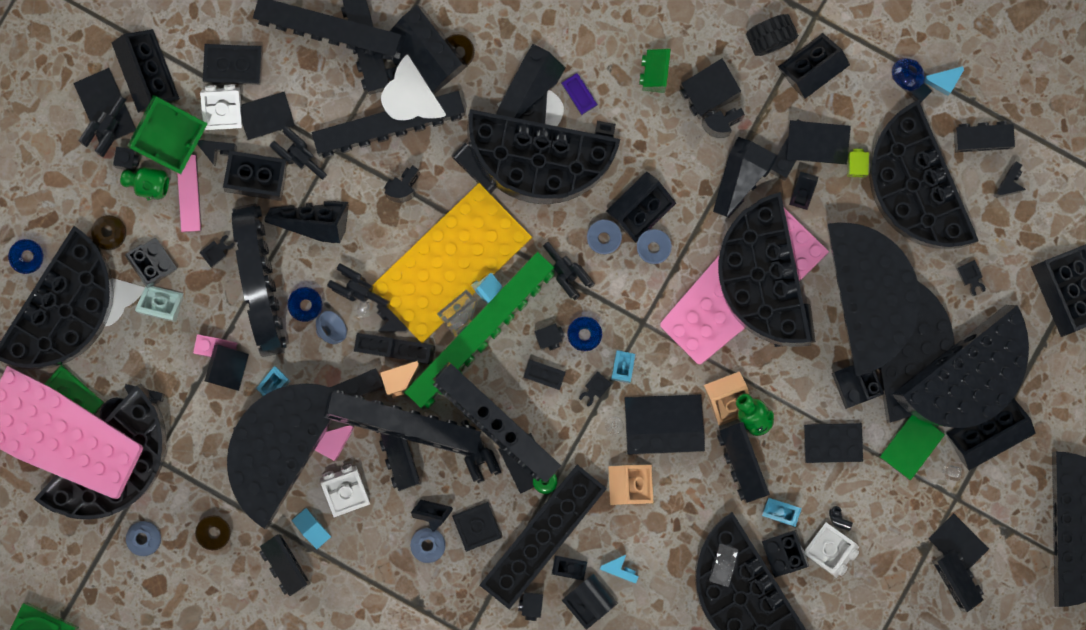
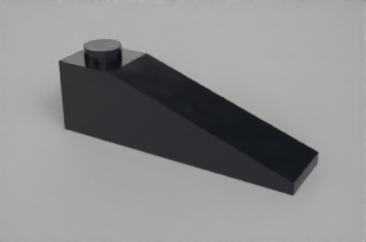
M532 44L496 114L518 119L533 103L540 100L548 90L557 85L566 67L550 52Z
M738 137L729 153L713 212L730 218L744 202V197L750 190L754 191L757 187L756 183L762 177H766L769 174L778 155L752 141Z
M324 201V205L313 206L312 203H306V206L295 208L294 205L272 207L269 209L264 221L321 242L340 243L346 232L349 204L348 202Z

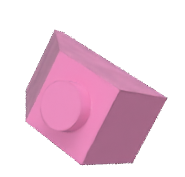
M197 334L193 353L211 358L214 344L236 350L238 343Z
M349 425L326 432L315 451L336 461L354 427Z

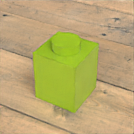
M853 149V152L848 154L847 177L866 178L869 175V152H864V149Z

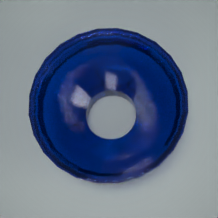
M902 58L892 66V77L901 88L914 91L923 84L925 73L922 66L916 60ZM909 65L914 66L917 69V73H913L909 69Z
M22 239L11 246L8 260L15 271L22 274H30L41 267L44 254L37 242L30 239ZM26 250L33 253V259L30 262H26L22 258V254Z
M301 287L291 293L287 305L289 313L293 318L301 322H309L319 316L323 303L317 291L309 287ZM309 300L312 307L309 311L301 309L302 301Z
M579 317L568 328V341L579 351H591L601 342V326L591 317ZM583 329L590 332V338L586 341L579 338V332Z

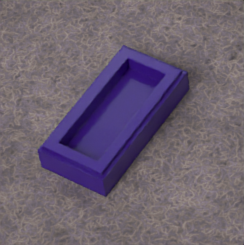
M578 73L561 83L581 116L598 105Z

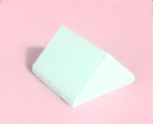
M145 286L135 311L140 314L177 322L183 293L155 286L149 288Z

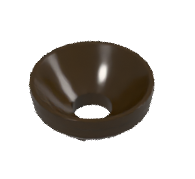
M453 34L447 37V40L455 50L458 47L464 48L465 55L462 59L468 66L475 55V48L471 40L461 34Z
M102 216L94 222L91 236L95 244L101 249L113 250L120 247L125 241L126 227L115 216ZM105 226L112 228V234L109 237H104L101 233Z
M211 515L204 517L198 523L195 536L200 546L214 551L223 548L228 543L231 529L225 519L220 516ZM212 527L220 530V535L216 539L209 536V530Z

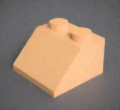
M418 361L380 373L389 397L392 396L393 399L405 396L404 392L411 386L420 368Z
M740 371L705 384V391L718 425L721 426L739 419V409L736 406V400L742 394H749Z
M652 465L608 466L610 505L653 503Z

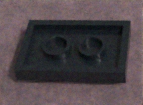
M204 44L203 83L260 85L262 46Z
M862 423L804 425L805 463L863 462Z

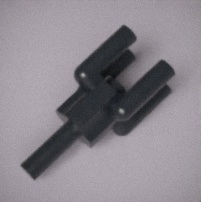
M120 96L109 114L103 112L98 121L91 120L78 141L83 146L88 147L94 136H99L102 140L95 149V152L104 157L116 139V134L113 131L119 124V121L115 118L127 100Z
M286 126L282 132L293 144L286 151L274 140L270 144L271 149L280 157L286 159L288 164L295 163L301 170L307 166L320 179L324 180L327 174L311 161L314 155L307 149L305 141Z
M550 242L543 245L556 262L554 270L558 274L556 277L557 282L571 299L577 300L580 297V294L571 284L577 277L589 288L595 285L581 265L573 263L568 256L561 258Z
M341 263L337 266V270L350 280L346 288L330 280L327 287L331 288L333 292L350 301L358 299L365 303L370 299L388 308L390 301L373 293L374 287L367 283L360 273Z
M468 420L462 421L461 425L463 427L469 425ZM480 438L477 454L472 457L465 456L464 458L473 482L477 481L478 484L485 481L478 465L486 462L491 474L494 473L496 476L502 473L494 452L486 448L482 438Z

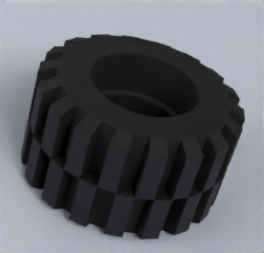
M782 14L755 25L746 33L755 56H763L777 51L794 42L799 36L789 14Z

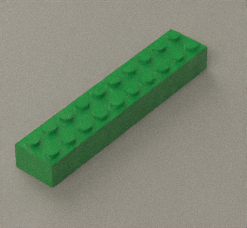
M537 251L404 393L422 410L425 407L429 409L436 402L434 398L438 394L442 395L433 386L434 381L432 379L448 362L459 371L464 366L469 367L475 361V354L478 351L482 353L489 346L487 342L491 338L495 339L502 332L500 328L504 324L508 326L515 318L513 314L517 310L521 312L527 306V299L530 296L534 298L541 291L540 286L544 282L547 284L554 277V266Z

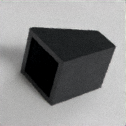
M723 58L681 83V89L679 90L683 99H688L692 115H697L698 119L739 98L741 89Z

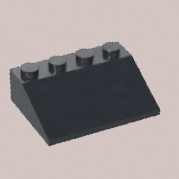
M419 5L414 6L402 16L390 30V32L405 36L400 58L393 57L392 62L398 66L401 60L408 55L433 95L468 67L425 9Z
M1086 244L1031 266L1061 337L1086 327Z
M701 394L624 397L627 455L705 451Z

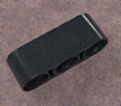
M465 142L452 155V158L491 194L496 187L480 171L471 154L469 145Z

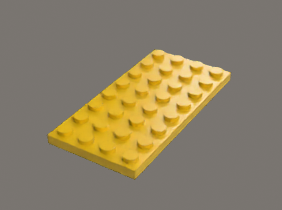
M478 183L372 285L374 287L372 292L390 301L388 308L421 343H424L476 293L471 284L476 280L480 282L489 273L496 274L532 237Z

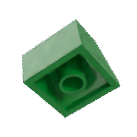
M671 49L647 50V54L642 56L641 66L645 67L644 74L640 73L639 85H643L642 91L665 93Z

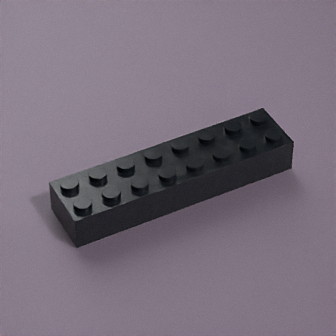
M577 464L479 586L510 610L607 488Z

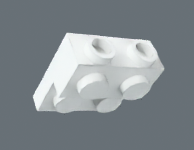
M234 84L224 85V88L216 89L215 85L205 86V89H202L200 92L202 118L204 122L208 123L205 130L242 128L240 87L235 88Z
M351 464L341 467V471L336 473L328 471L320 478V483L333 517L370 505L356 465L353 467Z
M825 523L804 552L808 558L837 578L838 575L842 576L847 571L848 567L846 565L849 560L853 561L859 554V546L831 525Z

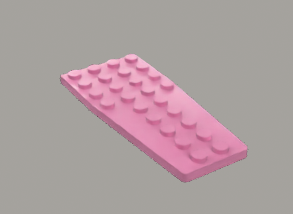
M784 208L800 282L829 251ZM719 256L660 324L661 328L698 365L707 361L745 329L733 316L724 300L718 273Z
M6 367L0 380V450L108 497L118 499L142 453V445L58 391L12 367Z

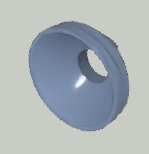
M599 220L593 223L587 232L589 247L598 254L606 255L618 249L622 240L619 227L610 220ZM601 233L609 235L610 240L608 243L602 244L599 242L598 237Z
M651 229L645 231L638 239L637 252L640 258L649 264L662 263L671 253V240L661 230ZM653 242L659 245V251L654 254L648 250V245Z
M324 311L316 319V333L323 341L329 344H338L345 340L347 336L346 325L336 313ZM322 328H324V329L328 332V336L326 335V333L323 331Z
M137 522L129 528L126 534L127 547L138 556H149L155 553L161 543L160 531L151 522ZM139 533H144L147 536V542L143 545L138 544L136 541Z
M423 528L417 531L412 537L410 544L414 557L423 563H432L440 559L444 554L446 546L442 534L437 530L432 532L431 528ZM428 539L433 542L432 550L424 551L422 549V542Z

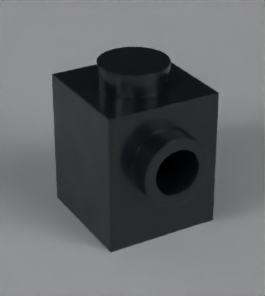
M116 147L113 166L117 169L135 171L136 167L139 166L140 155L132 149Z
M556 323L534 331L541 350L549 348V351L559 348V344L563 342L562 338L565 337L561 326L557 327Z
M524 592L523 600H519L518 611L522 612L521 616H525V620L537 621V618H541L543 594Z

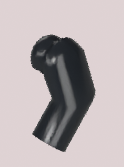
M833 506L829 511L832 524L850 531L853 522L843 519L841 508Z

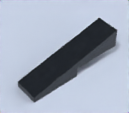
M357 333L354 352L411 362L418 361V363L430 365L434 359L436 346Z

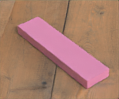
M191 155L182 174L177 173L181 232L201 231L196 155Z

